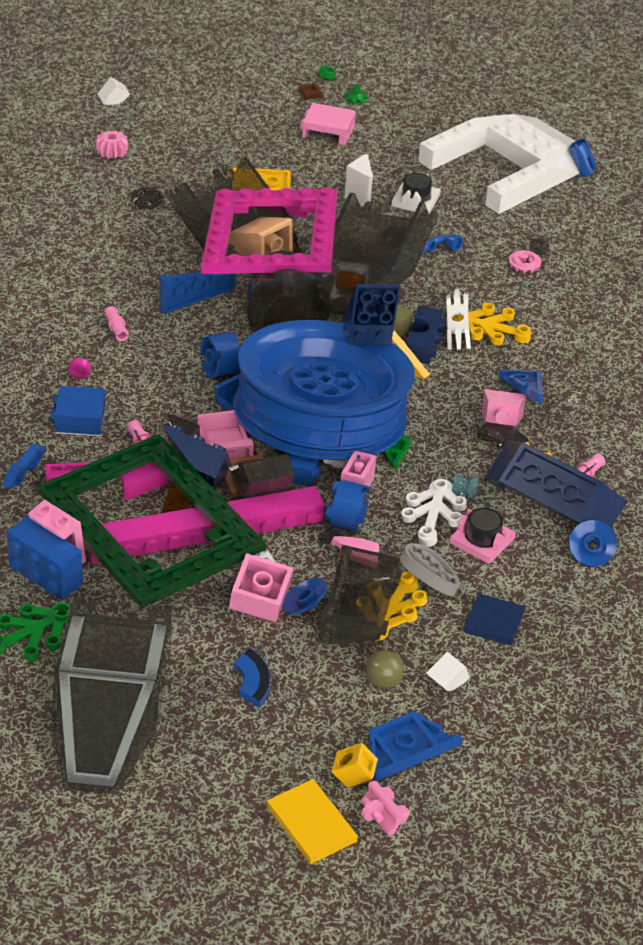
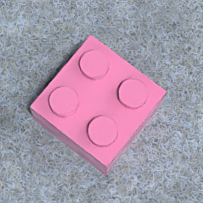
M246 553L232 589L229 608L277 622L290 586L293 567Z

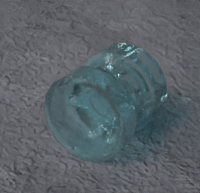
M457 472L452 492L456 496L465 495L468 499L475 500L480 485V478L474 476L468 478L465 474Z

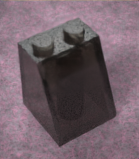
M288 454L242 462L229 467L239 500L290 491L295 475Z

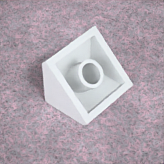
M368 154L362 155L347 165L345 198L366 209H370L373 180Z

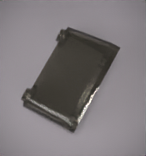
M342 544L339 565L336 568L327 605H324L317 643L334 645L380 640L381 635L386 636L389 621H386L385 618L395 582L400 583L403 568H398L400 557Z

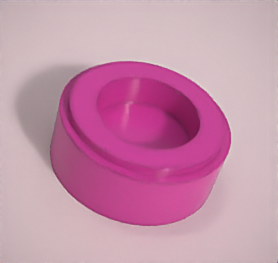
M74 358L69 364L68 371L73 377L84 379L90 375L92 367L87 360Z

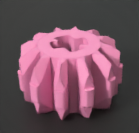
M116 130L101 132V135H98L96 140L97 153L101 157L107 156V159L111 157L115 160L117 157L123 158V155L127 154L128 150L127 136L123 132H117Z

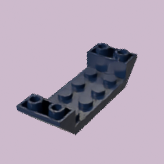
M507 440L484 478L503 490L508 487L577 524L587 520H598L612 528L627 503V500L603 482L519 441Z

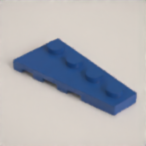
M202 272L159 276V310L165 314L235 290L236 273L202 274Z

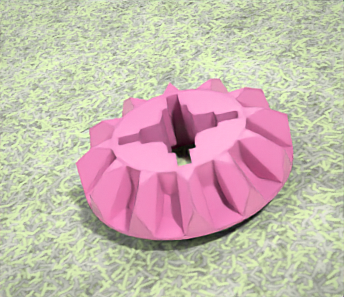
M516 251L509 257L510 268H515L516 272L533 273V271L539 270L541 259L537 254L530 251Z

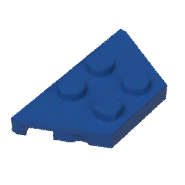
M415 711L369 729V749L378 759L373 781H379L459 747L462 744V737L458 734H455L453 737L442 731L441 725L428 721L424 716Z

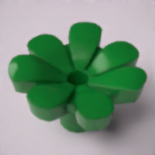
M358 84L353 85L352 91H346L345 101H351L352 104H356L357 101L359 104H364L365 100L368 99L365 90H360V85Z

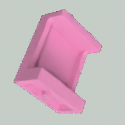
M312 103L310 109L306 110L305 119H302L300 123V130H303L302 137L306 138L309 130L339 135L338 144L346 145L355 126L356 111Z
M234 410L199 414L197 416V432L199 436L205 439V443L211 446L218 444L224 447L230 460L253 456V441L247 438L245 429L237 420Z
M43 500L28 513L30 519L82 550V564L86 562L81 522L46 500Z

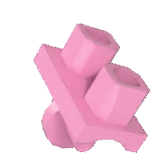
M377 781L369 782L368 792L360 801L364 806L361 815L366 821L375 819L388 836L396 832L399 825L406 822L410 811L405 805L397 806L393 802L395 798L394 792L389 786L381 787Z

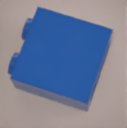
M60 386L59 395L55 394L54 408L56 409L51 410V423H55V433L101 436L106 409L105 389Z

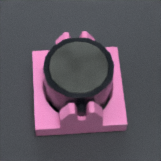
M477 508L473 511L468 509L466 515L463 514L461 516L458 530L450 537V543L490 564L515 539L516 532L503 526L502 516L493 509Z

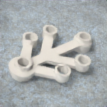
M437 479L430 484L428 490L420 494L411 492L406 496L409 507L404 508L401 512L402 520L405 523H412L416 518L428 513L425 526H422L418 531V542L420 545L431 547L437 543V532L434 528L439 513L448 521L451 527H458L462 516L459 512L464 511L467 507L466 498L456 496L452 492V484L448 480ZM433 497L432 501H430V502H428V503H426V504H424V505H422V506H420V507H418V508H416V509L410 508V507H417V506L420 505L421 502H423V501H425V500L430 499V498ZM446 499L449 501L453 509L458 512H452L442 500Z

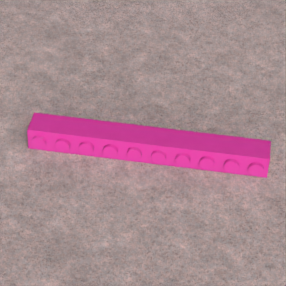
M316 486L227 502L256 533L314 524L323 521L324 503ZM196 507L102 524L131 557L207 543L204 533L215 528ZM87 548L91 562H99V560Z

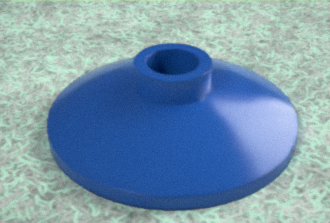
M587 520L574 528L570 535L569 547L573 557L579 563L590 567H598L608 563L615 555L617 538L612 528L606 523L598 520ZM590 542H595L597 544V548L591 549L589 548L588 544Z
M311 578L298 584L285 597L283 603L284 610L288 614H299L314 609L327 591L326 582L322 578Z

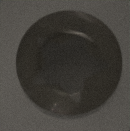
M535 238L530 241L529 250L537 255H544L548 253L550 244L543 238Z

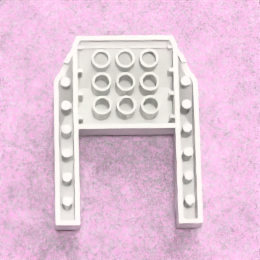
M508 114L473 118L420 143L418 162L431 170L483 145L490 147L523 168L487 187L485 205L498 214L579 174L569 146L575 141L535 117Z

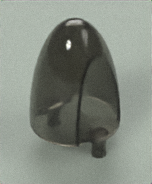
M280 250L272 252L268 255H272L275 253H280L283 255H293L296 253L291 251ZM285 269L274 273H252L249 280L246 308L248 321L254 332L273 324L288 321H328L331 311L330 298L318 272Z

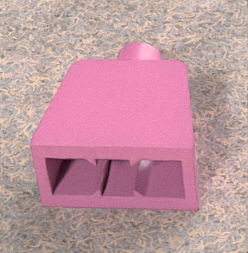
M484 389L481 411L485 421L517 426L524 414L526 395Z

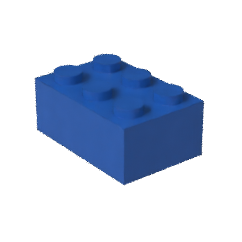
M29 516L7 531L9 566L12 570L22 573L33 584L37 583L50 595H55L61 600H64L83 585L82 550L53 534L30 519Z

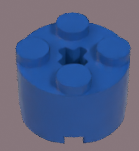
M235 332L213 334L202 338L200 356L204 355L205 363H202V367L209 378L229 377L241 373L238 364V353L241 345Z
M346 480L335 481L332 489V495H335L333 504L329 503L326 511V517H328L330 525L359 532L360 529L357 524H363L369 503L368 500H365V494H370V486Z

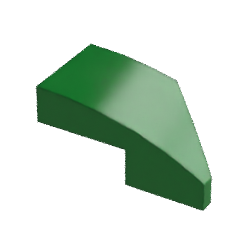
M402 436L395 445L382 452L394 469L397 470L411 446V438Z

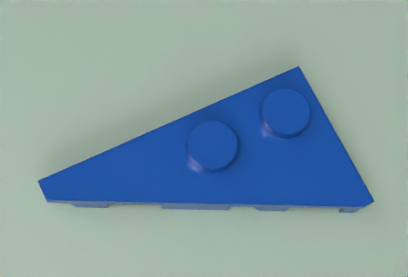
M499 369L500 380L533 401L542 403L541 371Z

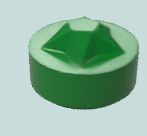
M321 65L318 73L326 80H334L337 74L333 68L327 65Z

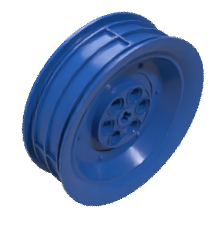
M296 320L273 324L251 334L240 347L238 364L241 373L239 387L233 399L234 414L241 426L253 437L273 448L293 455L322 460H349L354 451L375 455L395 445L404 435L407 426V413L405 410L407 394L413 386L415 377L413 364L409 357L394 343L391 345H348L343 333V323L321 320Z

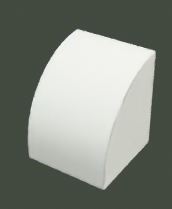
M112 77L108 79L98 93L102 103L106 105L119 104L130 95L125 85Z
M448 652L426 672L428 676L447 691L455 690L470 678L466 667Z

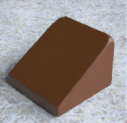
M339 270L335 285L346 289H353L356 284L364 281L366 276L352 271Z

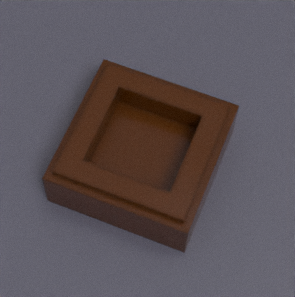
M316 83L300 85L298 87V91L304 100L322 97V92Z

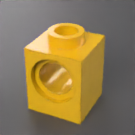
M359 743L337 751L331 772L349 788L373 780L378 759L363 743Z

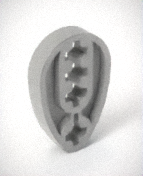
M410 543L405 546L400 555V561L409 572L430 587L446 595L454 596L461 585L459 578L451 566L438 553L416 543Z

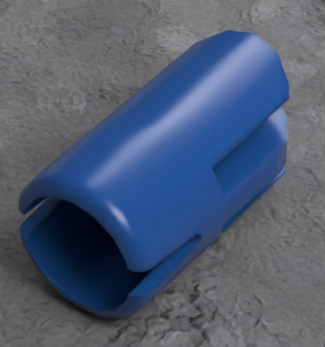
M580 139L573 142L569 149L580 175L586 178L594 171L597 165L587 140Z

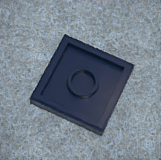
M478 593L465 624L464 632L512 646L526 606Z

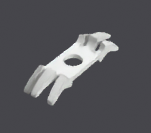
M459 289L454 291V304H451L450 294L446 295L448 350H452V334H455L457 350H461L462 333H465L467 349H471L468 317L469 294L464 293V304H461ZM462 315L464 319L456 322L452 320V317Z

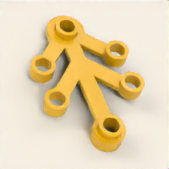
M484 303L482 309L468 312L469 333L473 340H481L484 332L491 339V343L497 346L502 345L504 341V334L501 332L514 335V339L520 343H527L531 339L532 332L527 325H519L516 328L499 323L514 319L515 311L512 308H504L502 314L492 316L495 306L492 303ZM462 315L452 317V320L456 322L464 319ZM482 316H491V317H487V318H484V319L478 318V317H482Z
M405 571L400 574L398 579L399 586L388 602L383 595V588L380 583H372L368 586L370 598L375 600L381 610L378 618L373 612V605L370 599L364 598L357 602L359 613L363 614L368 622L365 625V633L371 640H383L388 636L390 628L415 621L418 617L415 607L424 606L428 602L425 591H416L419 588L418 579L411 572ZM414 592L411 599L401 602L406 593ZM402 613V615L390 618L394 614Z

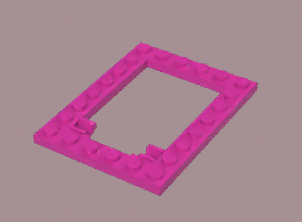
M324 187L322 189L302 188L301 190H292L290 188H282L281 190H271L269 188L251 190L245 188L240 191H231L230 189L216 191L201 264L202 274L331 272L338 197L337 189ZM301 206V213L315 212L310 255L303 253L293 255L275 253L272 255L251 254L250 256H240L239 254H231L226 256L234 214L248 213L249 207Z

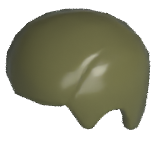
M380 650L369 655L366 663V679L371 684L381 688H391L402 682L404 663L397 653L389 650Z

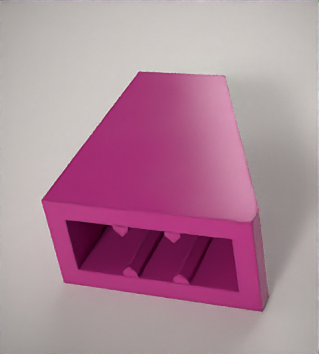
M152 462L121 475L124 500H130L171 483Z

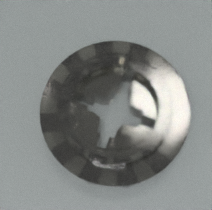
M140 187L139 190L133 191L131 200L138 207L153 208L162 203L163 195L160 190H156V187Z

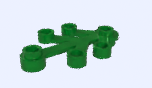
M63 602L55 604L52 609L35 607L32 604H23L19 609L21 618L12 617L9 614L0 615L1 630H9L12 627L22 628L5 637L0 634V655L4 653L6 647L31 636L28 645L23 649V655L25 660L35 661L39 657L38 647L44 629L53 625L51 635L45 639L46 648L51 651L58 650L61 647L60 636L63 627L70 623L71 616H74V610L69 604ZM34 616L43 617L41 620H32Z

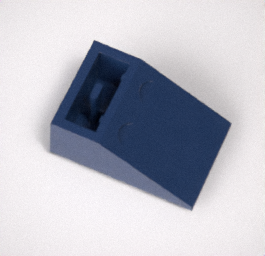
M400 284L355 285L345 312L343 333L348 345L392 344Z
M164 424L163 429L169 441L181 457L208 484L220 489L232 465L226 449L218 444L211 446L205 443V439L199 435H187L184 433L185 430L177 425L172 424L170 427Z

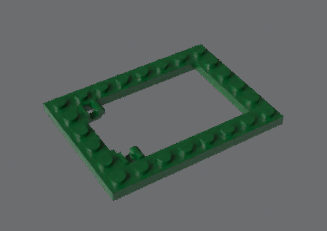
M160 434L38 485V493L44 500L81 522L83 544L141 609L243 561L246 553L256 555L266 550V542ZM152 462L215 527L204 533L206 541H213L214 547L165 570H162L156 560L151 558L137 564L76 495Z

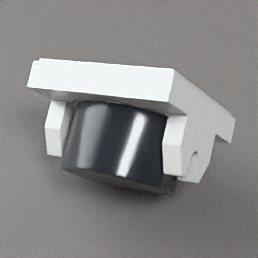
M420 172L407 174L392 199L391 206L429 215L440 196L441 189L432 187V179L428 174Z

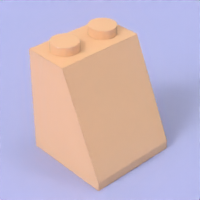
M259 217L231 231L230 249L240 256H250L251 254L272 255L275 253L292 255V219Z

